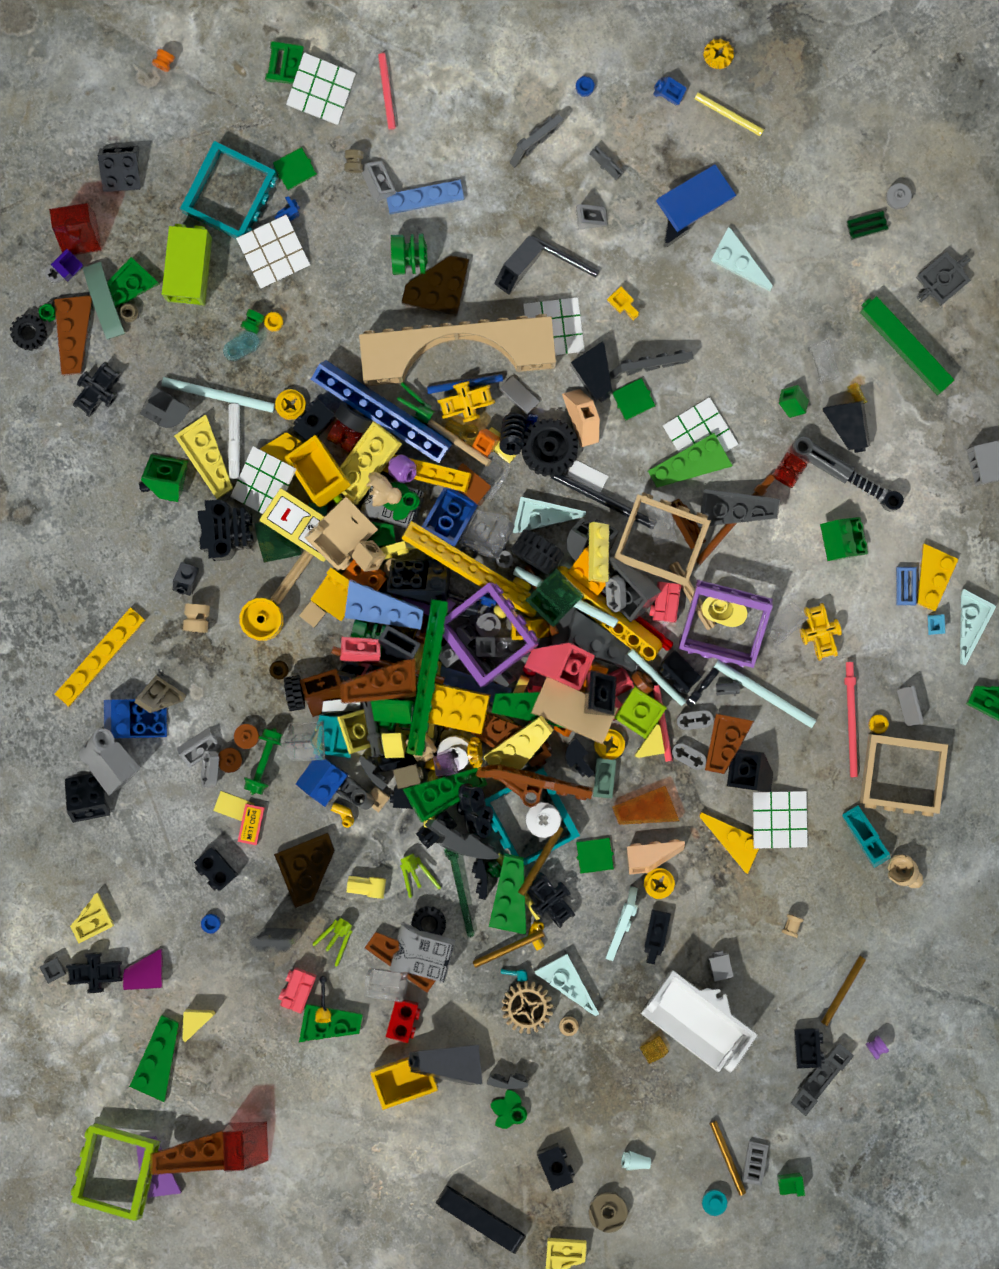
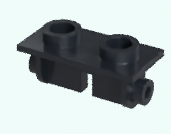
M407 746L404 758H385V753L383 756L377 757L381 772L398 769L397 763L399 762L402 767L414 765L418 761H416L412 754L406 753Z
M444 811L437 817L446 823L445 827L449 830L458 826L447 811ZM426 827L416 833L421 843L427 849L436 843L440 837Z

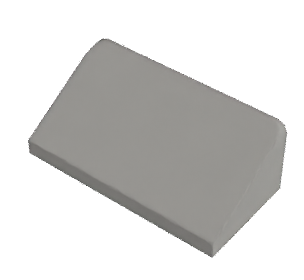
M383 162L365 163L361 173L374 202H379L396 194Z
M513 376L499 388L526 415L540 403Z
M909 686L898 689L897 693L906 726L922 724L924 721L915 687Z
M207 728L179 746L177 750L180 757L190 768L202 760L205 751H216L221 748V745L210 728Z

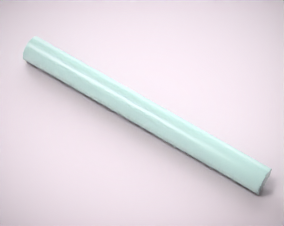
M634 649L627 653L679 705L682 706L686 703V700Z

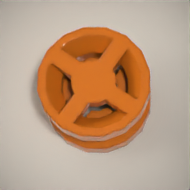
M158 49L156 52L157 57L152 60V64L162 71L169 72L170 64L174 62L175 57L167 51Z

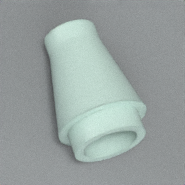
M631 1151L623 1152L621 1166L626 1168V1170L650 1169L651 1158Z

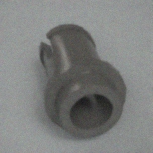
M735 681L733 683H716L717 696L730 694L736 696V694H740L739 683H735Z

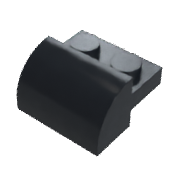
M574 738L565 750L566 763L569 768L577 764L578 766L575 769L582 777L586 775L590 778L595 773L583 759L588 752Z

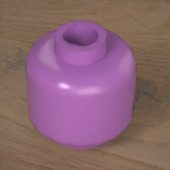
M398 455L389 461L388 473L399 483L411 482L417 473L416 464L405 455Z

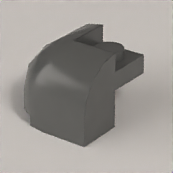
M154 386L140 414L157 423L158 426L171 428L182 422L190 407Z
M581 519L570 530L566 546L574 560H577L585 548L589 546V523L593 521ZM595 520V522L606 524L600 520ZM610 525L609 552L619 533L617 529Z

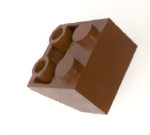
M338 669L300 680L312 717L322 714L323 701L341 699L340 683H342V680L337 674Z

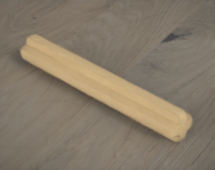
M304 550L271 597V601L278 605L282 602L313 558L312 554Z
M674 562L669 566L672 573L684 576L685 572L679 562ZM689 580L687 586L681 585V588L691 603L695 589ZM699 597L695 611L705 628L710 630L716 626V623L708 620L703 615V602Z

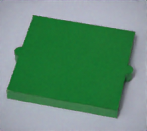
M302 147L273 162L279 174L278 178L282 179L288 191L317 175L311 165V159L307 158Z
M642 378L612 392L617 403V409H620L625 421L655 407L650 396L651 391L647 389Z
M610 838L576 842L578 852L576 859L579 860L580 874L614 869L612 860L614 853L611 851Z

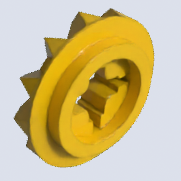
M722 38L713 39L707 43L704 49V60L714 69L726 68L731 64L734 57L733 47L729 44V41L722 40ZM723 48L722 55L724 57L718 56V58H715L716 52L714 50L719 51Z
M293 389L281 392L275 401L277 413L286 420H295L300 415L302 416L306 407L303 395ZM285 399L287 401L289 400L290 402H292L293 400L295 401L294 406L296 411L292 408L286 410V407L288 405Z
M609 729L604 742L609 741L613 737L612 743L617 748H610L606 753L607 746L604 743L594 742L596 753L603 759H616L624 751V738L616 730Z
M472 737L467 747L468 759L473 768L481 767L484 756L482 743L479 738Z
M656 868L645 876V891L655 899L666 898L674 890V878L666 869ZM663 877L662 883L666 888L659 886L655 890L656 884L652 879L659 880Z

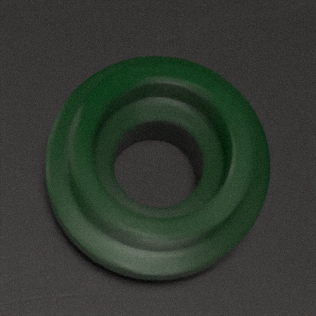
M495 860L488 861L486 863V871L491 877L496 876L499 878L502 867Z

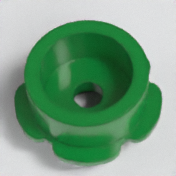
M47 303L39 308V318L42 321L52 322L55 320V307L52 304Z

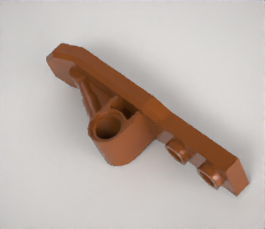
M500 764L479 767L476 774L481 778L493 777L495 780L498 779L507 788L519 795L523 803L528 807H534L538 804L542 788L554 790L557 794L563 796L568 794L575 795V798L579 800L591 799L593 793L592 787ZM534 793L536 798L529 800L526 798V794Z

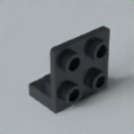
M138 146L100 148L97 156L103 192L141 189L137 162L139 155Z
M676 650L659 665L661 668L659 670L660 674L665 679L670 678L674 682L672 686L679 693H688L690 688L702 678Z
M92 773L65 779L66 810L73 823L110 816V808L105 800V791Z

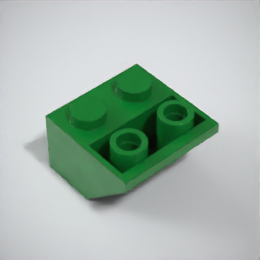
M861 517L838 519L820 524L827 562L868 554Z

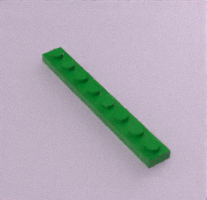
M438 600L431 601L406 752L416 756H422L426 746L425 737L429 728L428 719L432 709V695L435 691L434 683L438 672V658L442 649L441 640L445 631V617L448 613V602Z

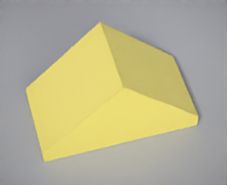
M658 724L655 725L647 739L643 741L636 751L635 757L640 758L665 753L661 728Z
M402 733L382 734L385 758L405 757L407 735Z
M186 1009L183 1013V1041L186 1042L216 1012L214 1010Z

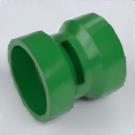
M248 309L247 317L242 321L240 327L257 335L260 330L259 326L266 317L254 310Z

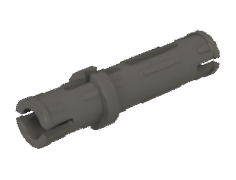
M371 701L362 702L368 729L367 740L370 741L372 757L383 756L382 734L379 731L378 721H374Z

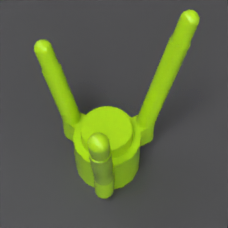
M413 853L400 860L402 863L400 867L409 898H412L407 872H411L417 887L421 888L415 872L418 869L417 865L420 866L438 889H441L436 879L421 862L420 857H415Z
M341 917L338 921L334 920L332 925L312 943L313 946H316L333 930L336 934L326 947V951H329L339 936L343 938L345 935L334 964L335 967L339 965L349 936L353 932L350 930L353 925Z

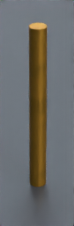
M559 827L557 832L548 840L518 891L521 895L525 896L563 832V828Z
M541 929L474 960L473 964L477 968L543 938L545 934Z
M858 957L823 1017L822 1024L829 1025L865 963L866 959L863 957Z
M714 1120L709 1124L739 1196L746 1193L719 1125Z

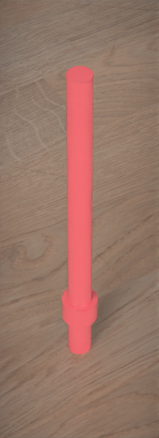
M846 662V677L844 681L845 685H847L850 777H858L854 689L856 677H854V663Z

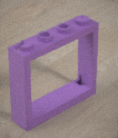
M697 580L680 638L679 649L688 651L687 653L701 654L704 658H716L724 663L732 662L740 667L748 666L754 668L773 606L772 598ZM700 595L763 611L750 654L688 639Z
M497 583L486 584L448 614L444 622L445 631L443 637L480 687L488 685L539 645L535 633L532 630H528L525 626L527 622L520 614H516L513 610L515 608L514 604L509 599L506 600L502 595L503 590ZM489 592L527 644L486 675L448 623Z

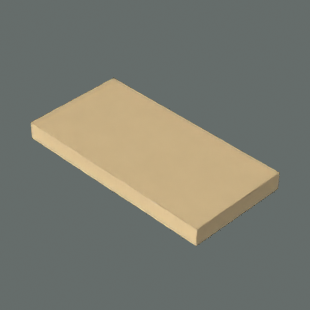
M548 677L545 679L531 712L537 716L542 715L544 719L600 744H603L614 719V716L584 714L585 693Z

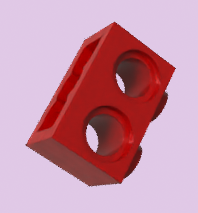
M396 997L386 1033L387 1038L408 1043L409 1038L413 1039L416 1030L415 1027H412L414 1019H419L421 1011L418 1008L419 1003ZM408 1006L411 1008L412 1014L405 1016L402 1014L401 1009ZM403 1025L406 1027L407 1032L403 1035L398 1034L396 1027Z

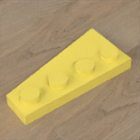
M204 415L174 435L217 500L233 490L207 415Z
M541 715L487 752L483 758L489 765L500 764L522 769L550 736L553 729Z

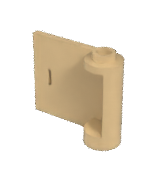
M345 496L307 533L305 539L337 571L340 569L343 571L350 565L351 562L349 560L356 545L359 542L367 541L378 528Z

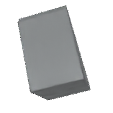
M584 204L576 206L578 230L608 226L605 207Z

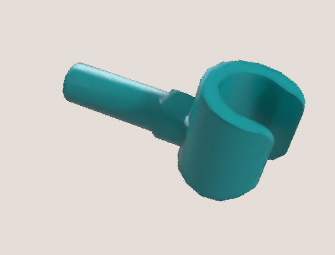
M501 969V974L517 976V982L528 980L526 970L511 971Z

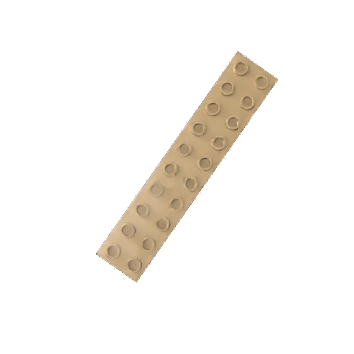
M547 314L536 315V318L529 319L528 316L516 317L517 320L499 318L497 322H490V320L486 319L479 320L476 324L464 321L455 326H451V323L440 324V327L432 328V325H423L421 329L403 327L401 328L402 331H394V329H384L381 333H375L373 330L364 331L363 334L359 335L363 381L365 386L404 383L409 369L422 354L436 345L453 340H473L487 344L501 352L512 363L517 372L555 369L556 358L552 317H547Z

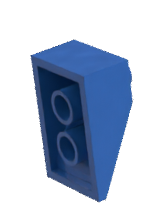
M444 487L424 521L422 528L456 547L478 505L465 495Z

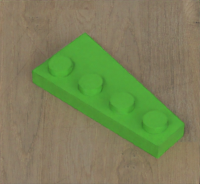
M713 433L647 472L656 488L732 467V464L716 435Z

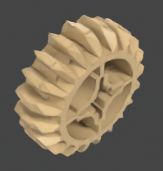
M524 981V987H521V984L518 982L517 990L513 986L510 987V990L513 992L512 994L505 992V996L509 999H502V1003L507 1004V1006L501 1007L502 1011H507V1013L503 1014V1018L510 1017L506 1022L507 1025L514 1022L512 1029L516 1030L520 1026V1033H523L524 1028H527V1034H530V1028L532 1027L535 1032H538L537 1025L543 1029L545 1025L542 1021L550 1022L546 1015H553L552 1011L547 1010L553 1008V1004H547V1002L552 1000V997H545L548 993L547 989L542 993L540 992L542 989L541 984L537 989L534 988V981H532L531 987H528L527 981ZM525 992H532L541 999L529 1000ZM517 995H520L521 1004L516 1009L511 1010L512 1001ZM524 999L528 1005H533V1008L530 1007L531 1016L526 1009H522L524 1007ZM543 1005L542 1014L535 1020L534 1010ZM524 1014L530 1022L519 1021L515 1018V1015Z

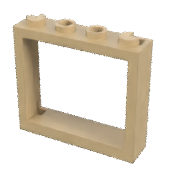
M644 492L642 496L638 494L614 558L629 566L687 586L711 521L707 520L708 516L697 512L696 515L689 513L690 509L679 506L677 509L671 507L672 503L661 499L658 502L652 500L654 496ZM641 502L702 524L683 577L622 555Z
M868 734L860 803H864L865 808L876 809V805L884 806V810L895 812L896 808L903 809V813L914 814L915 811H922V815L933 817L934 813L940 814L948 745ZM876 743L940 752L933 807L869 798Z

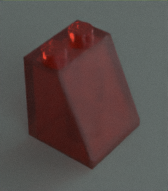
M88 203L49 209L52 229L62 253L66 249L73 255L102 251L96 213Z
M267 1121L228 1123L223 1131L224 1171H244L269 1160Z

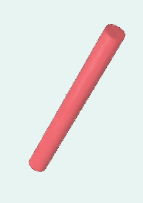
M380 53L378 58L388 129L393 130L396 126L386 54Z
M656 685L653 689L654 699L663 704L660 685ZM663 713L658 723L662 733L665 762L673 761L665 713Z

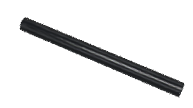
M564 474L551 477L554 481L628 518L630 517L632 508ZM637 512L634 520L652 530L657 523L656 520L640 512Z

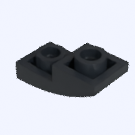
M478 858V862L473 863L472 873H475V878L482 879V882L477 883L476 893L479 894L478 899L486 900L487 874L483 860Z

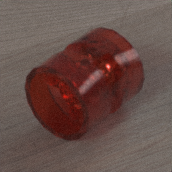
M337 420L330 430L327 440L335 445L341 444V448L350 453L360 440L362 433L348 428Z
M787 452L781 460L782 466H777L772 476L785 486L793 488L799 479L798 475H802L808 465L799 457Z

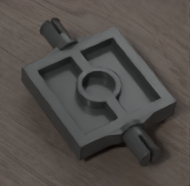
M945 252L916 277L924 287V291L916 296V298L922 297L919 300L922 303L928 296H931L940 306L943 305L971 281L963 269L971 259L965 255L957 262Z

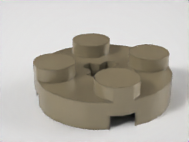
M614 1192L598 1194L590 1202L589 1218L592 1225L606 1233H612L622 1228L628 1215L624 1200ZM605 1208L613 1209L614 1212L611 1213V1217L602 1214Z

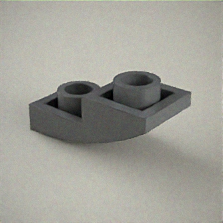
M361 755L359 760L364 771L383 791L388 785L385 782L387 778L379 772L377 774L373 773L377 768L375 765L376 760L369 755L365 757Z
M494 1073V1075L489 1074L487 1079V1085L503 1089H522L528 1087L529 1084L526 1076L515 1073V1075L510 1074L508 1081L505 1080L504 1076Z

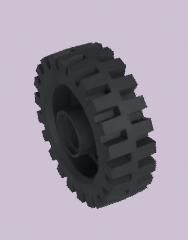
M549 418V420L541 419V422H535L525 432L524 445L521 451L524 462L531 471H535L538 475L542 474L544 477L547 475L554 477L555 475H562V472H567L573 466L578 454V441L573 429L569 428L568 424L565 422L561 423V420L558 419L554 421L553 418ZM553 445L555 448L552 451H547L545 446Z

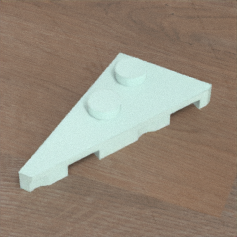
M728 227L711 261L770 291L773 285L731 228Z
M521 497L513 533L516 534L524 529L533 530L585 517L586 511Z
M965 589L961 591L960 664L964 666L967 664L996 608L994 604Z
M630 886L627 903L623 906L615 929L616 933L606 955V959L610 961L614 960L624 932H628L632 921L629 919L631 916H635L638 905H635L638 888Z
M568 954L534 971L536 975L582 1006L594 1016L599 1015Z

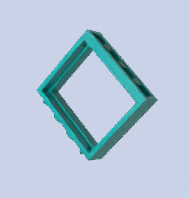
M214 141L180 209L182 213L236 239L253 230L251 227L254 221L257 222L259 220L262 205H266L270 195L268 193L271 187L274 188L276 186L277 173L275 170ZM221 152L267 174L239 231L193 209Z
M544 768L534 772L548 776ZM506 787L485 798V806H490L493 809L491 802L512 790ZM546 789L570 834L557 840L551 850L553 851L579 837L580 834L556 791ZM493 809V821L490 823L495 833L499 831L502 836L499 841L504 850L508 848L511 855L519 856ZM544 848L524 858V866L537 860Z

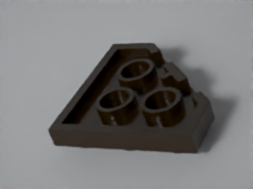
M450 255L428 269L425 274H421L405 284L402 305L458 316L469 259Z
M329 833L274 854L295 908L314 901L335 852Z

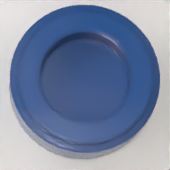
M583 76L577 80L575 89L580 96L587 97L593 93L595 84L590 77Z
M208 914L201 921L203 931L209 934L215 933L221 926V920L215 914Z

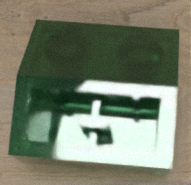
M555 569L526 601L554 627L584 595L558 569Z

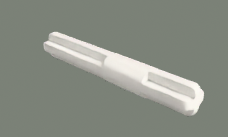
M237 403L229 404L228 460L230 479H238L240 476V405Z

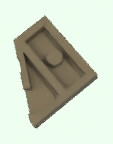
M156 675L138 695L134 703L152 713L183 702L187 695Z

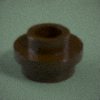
M275 661L271 664L269 672L274 679L281 680L288 675L289 668L285 662ZM279 666L283 669L281 674L276 673V668Z

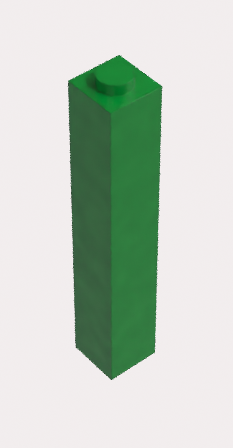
M877 296L873 300L868 298L861 305L863 307L860 311L862 316L937 396L955 381Z

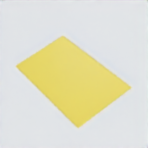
M220 791L213 811L242 821L245 804L254 805V803Z

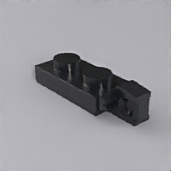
M651 909L644 943V952L648 953L646 961L648 964L655 965L656 956H661L664 950L671 913Z

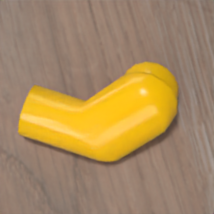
M334 802L331 811L340 814L344 827H351L354 823L351 809Z
M540 921L534 922L530 927L528 935L541 929L544 930V924ZM541 939L532 942L536 951L545 946Z

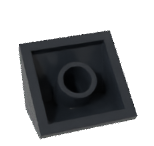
M590 671L587 674L584 714L614 716L617 677L596 671Z

